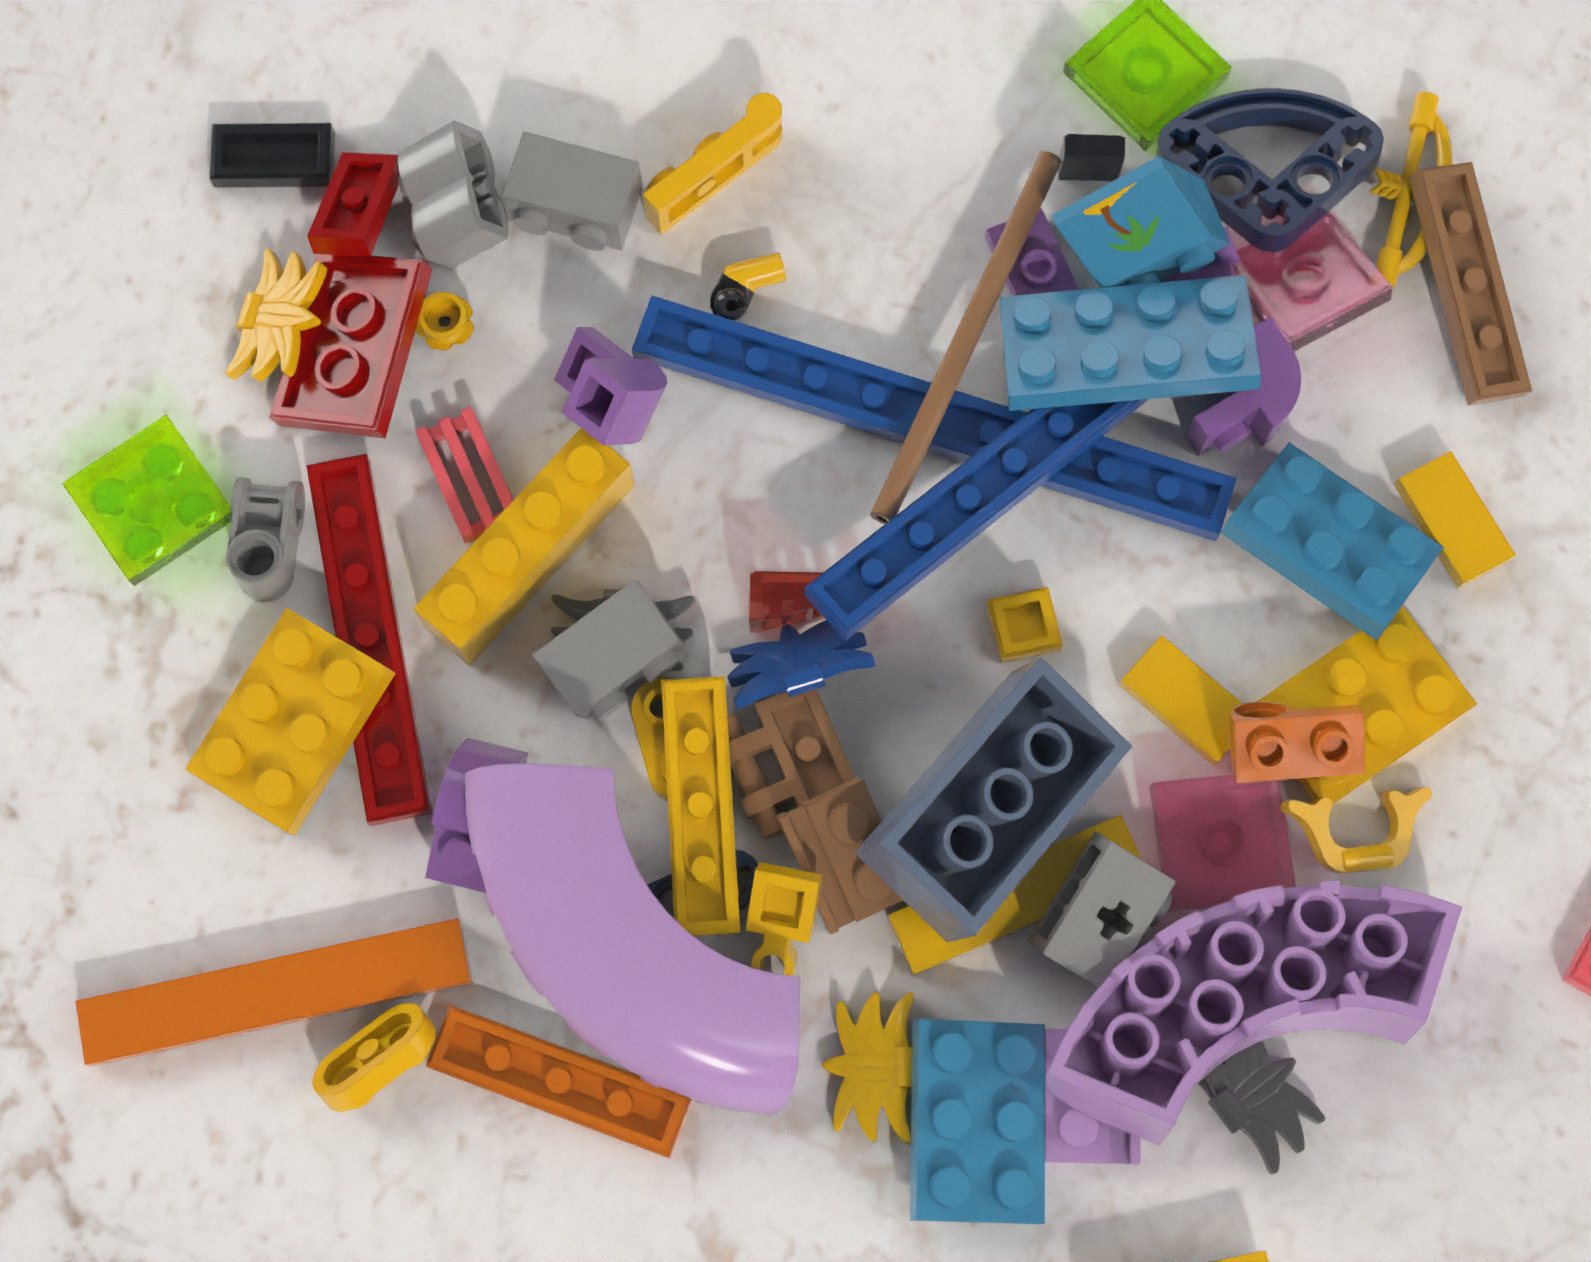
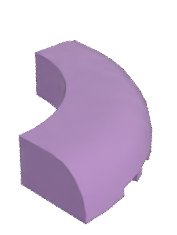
M519 763L478 767L466 772V819L472 856L476 855L488 895L484 897L492 916L496 915L503 933L513 949L510 953L522 973L538 994H544L555 1010L569 1022L567 1026L605 1058H612L621 1066L640 1076L639 1079L654 1087L668 1089L691 1098L697 1103L731 1111L773 1115L783 1110L793 1092L798 1070L800 977L774 974L731 960L707 947L687 932L664 909L639 873L627 847L618 817L614 790V769Z
M1321 881L1317 886L1283 889L1282 885L1256 889L1234 896L1229 902L1213 906L1202 912L1196 911L1157 933L1154 939L1139 948L1128 959H1124L1112 970L1109 977L1090 999L1085 1002L1059 1045L1045 1076L1046 1086L1057 1098L1072 1108L1098 1121L1160 1146L1175 1126L1182 1107L1193 1088L1216 1066L1235 1053L1258 1042L1294 1032L1332 1029L1376 1035L1405 1045L1427 1021L1463 906L1424 893L1381 885L1379 889L1340 886V881Z

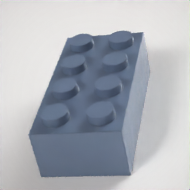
M1040 657L1012 671L856 850L855 854L947 943L975 936L1133 746Z

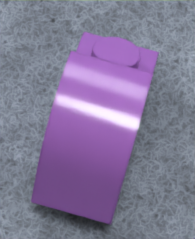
M1271 317L1254 326L1261 371L1260 389L1226 392L1229 397L1193 418L1185 437L1198 456L1215 446L1219 452L1231 449L1250 435V429L1260 444L1264 446L1277 435L1294 408L1301 389L1300 365L1292 347Z
M594 327L576 328L554 379L570 392L562 413L602 445H625L641 441L667 385L665 373L650 358H633Z
M466 738L456 749L445 772L432 816L431 825L435 826L425 878L487 893L476 855L472 856L466 819L465 773L484 766L526 763L528 752L471 738Z

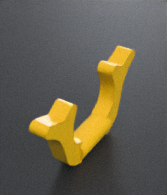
M1428 787L1415 788L1406 794H1402L1397 790L1383 792L1381 794V801L1389 816V834L1383 842L1374 845L1341 847L1334 842L1329 830V815L1332 808V800L1329 797L1315 798L1309 804L1297 800L1284 801L1281 804V810L1301 825L1307 835L1317 862L1326 870L1339 874L1390 869L1401 864L1408 856L1415 817L1422 805L1431 798L1432 792Z

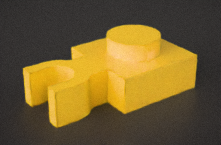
M759 862L754 874L746 931L764 934V940L759 944L753 955L751 968L762 970L764 957L775 955L785 965L783 975L795 976L798 954L792 940L809 944L813 936L822 874Z

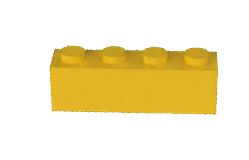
M580 428L413 608L424 628L470 666L634 488L630 463L610 446L602 445Z

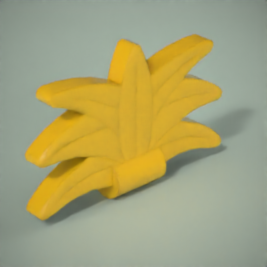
M265 249L260 282L254 293L249 292L246 294L236 328L242 332L241 341L233 360L226 369L225 374L228 377L236 380L254 364L252 377L258 382H263L275 370L280 361L281 371L288 377H292L295 374L300 354V331L316 327L321 323V320L307 309L314 301L327 272L325 265L317 261L306 274L303 258L295 251H292L283 271L278 256L270 249Z
M874 992L869 997L861 1010L856 1025L852 1022L845 1003L842 1000L837 1002V1030L845 1054L835 1056L822 1063L824 1070L844 1078L835 1102L833 1128L835 1131L839 1132L842 1130L849 1113L854 1107L857 1119L865 1135L871 1142H876L878 1118L883 1106L888 1121L895 1133L906 1144L911 1143V1135L906 1119V1099L909 1088H912V1047H909L907 1037L908 1017L914 1001V994L912 992H908L896 1004L884 1028L881 1023L880 995L878 992Z

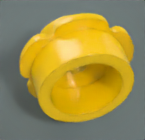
M437 292L431 294L424 299L416 333L420 337H424L427 346L435 350L447 351L454 344L462 345L468 341L474 330V324L470 320L473 316L472 308L465 299L452 293ZM442 318L451 320L447 327L439 325Z

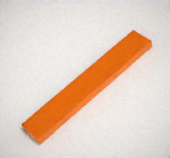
M459 918L76 1000L75 1003L84 1063L91 1067L473 984L462 922Z

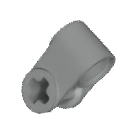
M238 477L235 481L231 498V527L226 552V563L243 592L254 600L262 602L274 601L283 596L293 582L298 538L303 527L305 514V491L301 481H290L287 487L252 484L249 478ZM263 556L274 558L273 564L267 572L256 576L247 574L249 565L255 559Z

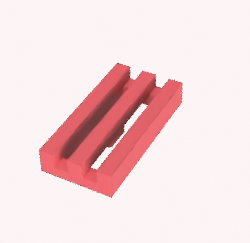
M472 407L461 410V415L451 420L449 416L438 420L439 425L427 429V426L415 430L465 544L479 538L501 513L493 516L457 436L458 433L465 430L469 431L503 509L505 510L513 501ZM444 439L447 441L482 520L471 526L434 445Z

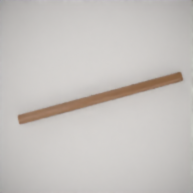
M1043 151L1039 153L872 508L870 516L879 523L886 524L898 514L1058 172L1061 160L1051 152Z

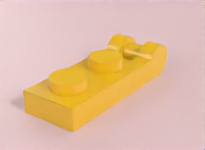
M769 93L754 95L748 101L746 107L747 115L723 134L714 132L708 135L698 144L690 159L676 169L668 167L662 170L649 182L646 192L643 193L646 219L660 235L698 208L781 143L782 104L776 96Z

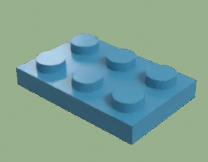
M1288 442L1229 517L1220 532L1376 641L1444 548L1290 442Z
M916 1019L913 1021L910 1221L1045 1224V1024Z

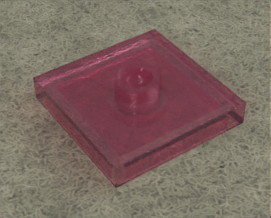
M1330 212L1325 214L1291 246L1282 251H1261L1251 244L1237 250L1241 261L1234 265L1235 276L1246 275L1249 299L1254 306L1253 312L1261 322L1271 317L1293 351L1306 346L1391 300L1393 287Z
M1231 774L1152 782L1149 786L1161 872L1176 881L1170 891L1172 902L1167 912L1213 907L1231 901L1234 896L1256 889L1282 885L1283 889L1296 887L1285 813L1281 810L1283 797L1280 780L1236 783Z

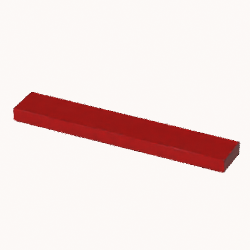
M366 453L306 465L335 637L396 673L353 741L367 824L375 826L433 814L370 458Z

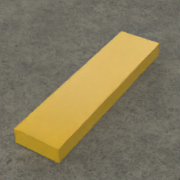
M725 676L661 680L674 919L694 937L740 934Z
M1118 815L1051 844L975 936L947 943L910 906L889 914L887 917L912 975H918L1039 922L1095 831L1142 860L1122 815Z

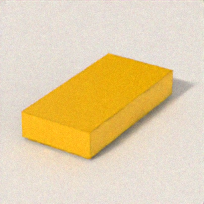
M1452 451L1398 478L1394 483L1395 488L1422 532L1444 547L1439 553L1438 558L1458 589L1504 565L1516 556Z
M1161 635L1121 679L1118 685L1215 767L1231 748V710L1242 703Z

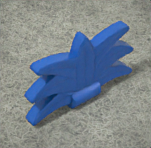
M827 620L801 634L791 625L784 624L780 632L779 641L753 643L730 650L732 662L741 664L728 674L729 684L731 688L744 685L733 697L736 709H742L754 701L772 694L788 692L790 698L826 686L824 680L838 673L874 667L876 664L872 653L855 650L867 645L865 634L856 632L845 641Z

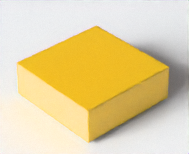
M1048 587L987 600V612L1000 664L1061 651L1063 644Z

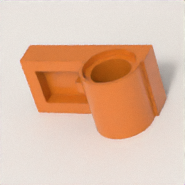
M1250 702L1237 705L1231 710V772L1236 783L1365 774L1364 712L1358 705L1290 710L1288 706L1280 703Z

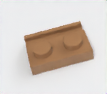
M860 776L803 802L797 808L775 815L799 869L823 875L817 910L830 935L839 931L838 928L853 921L859 922L903 901L855 854L856 850L882 822L865 781Z

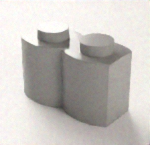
M454 120L399 152L398 167L400 174L398 176V184L404 197L412 204L411 219L413 228L411 230V237L416 249L426 260L453 269L508 239L509 227L506 211L494 185L495 171L488 145L480 131Z

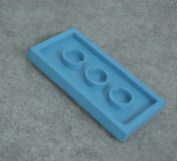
M1246 275L999 297L1009 411L1260 389L1261 371Z

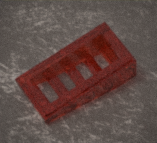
M753 571V573H750V633H760L787 624L791 625L822 617L820 612L804 596L805 586L823 572Z

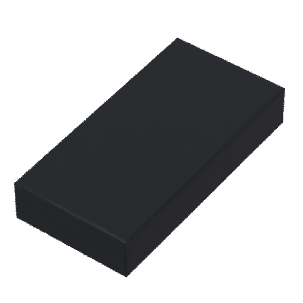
M331 123L212 124L210 181L214 188L328 187L334 169L335 131Z

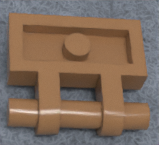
M816 689L790 698L788 692H783L755 703L754 710L762 728L748 734L744 733L737 715L727 716L730 768L732 767L744 794V798L740 800L747 819L755 820L763 840L783 833L775 816L779 814L777 808L793 800L796 806L799 807L803 802L855 778ZM772 749L784 780L767 786L755 757Z

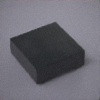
M1091 134L1065 135L1059 156L1061 165L1058 169V180L1112 182L1118 179L1125 159V137L1120 135Z

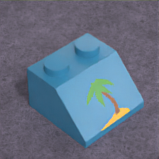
M1160 155L1052 215L1056 227L1100 288L1159 283L1179 271L1181 273L1194 272L1209 265L1215 259V252L1230 245L1204 180Z

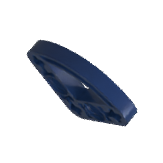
M1250 89L1209 99L1175 117L1159 133L1156 157L1160 155L1203 179L1220 220L1252 246L1261 251L1276 252L1291 246L1375 170L1379 164L1384 136L1378 125L1367 116L1328 97L1292 89ZM1276 125L1299 128L1322 136L1272 180L1217 135L1243 127ZM1359 142L1366 146L1365 151L1356 148L1345 156L1342 167L1337 163L1342 157L1345 143L1351 147L1356 146ZM1174 145L1181 149L1192 145L1195 147L1194 155L1186 150L1177 155L1173 153ZM1199 165L1203 167L1201 174H1198ZM1317 174L1329 182L1330 188L1324 193L1310 194L1303 191L1297 181L1304 175ZM1232 175L1242 181L1244 189L1234 195H1224L1217 192L1212 187L1211 182L1219 176ZM1255 196H1258L1257 206L1252 202ZM1278 215L1284 218L1282 226L1276 222L1270 223L1267 227L1261 224L1262 216L1270 220Z

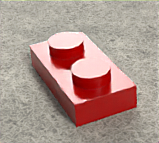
M342 152L307 235L313 254L371 257L399 187L398 155Z

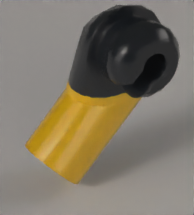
M777 252L726 266L710 296V307L713 314L736 321L746 313L757 288L786 281L784 264L780 253Z

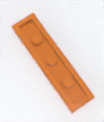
M449 1005L426 1063V1067L669 1159L692 1101L691 1098L668 1089L654 1087L639 1079L640 1076L452 1005Z

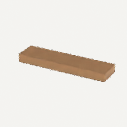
M1466 162L1419 169L1409 177L1467 404L1472 406L1523 397L1532 391L1473 163Z

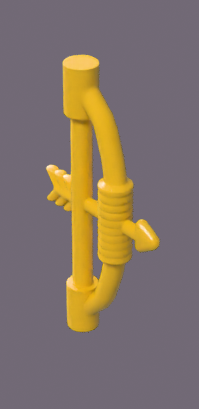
M1430 92L1416 94L1408 127L1412 134L1401 178L1396 173L1391 174L1389 171H1382L1379 168L1374 170L1379 184L1369 190V193L1377 194L1380 197L1386 196L1387 199L1396 198L1385 247L1379 249L1372 279V285L1379 289H1394L1398 275L1415 267L1428 251L1422 229L1406 255L1403 256V252L1399 250L1411 198H1414L1409 177L1419 169L1426 135L1432 133L1435 138L1436 167L1453 165L1451 138L1447 127L1437 113L1439 97Z

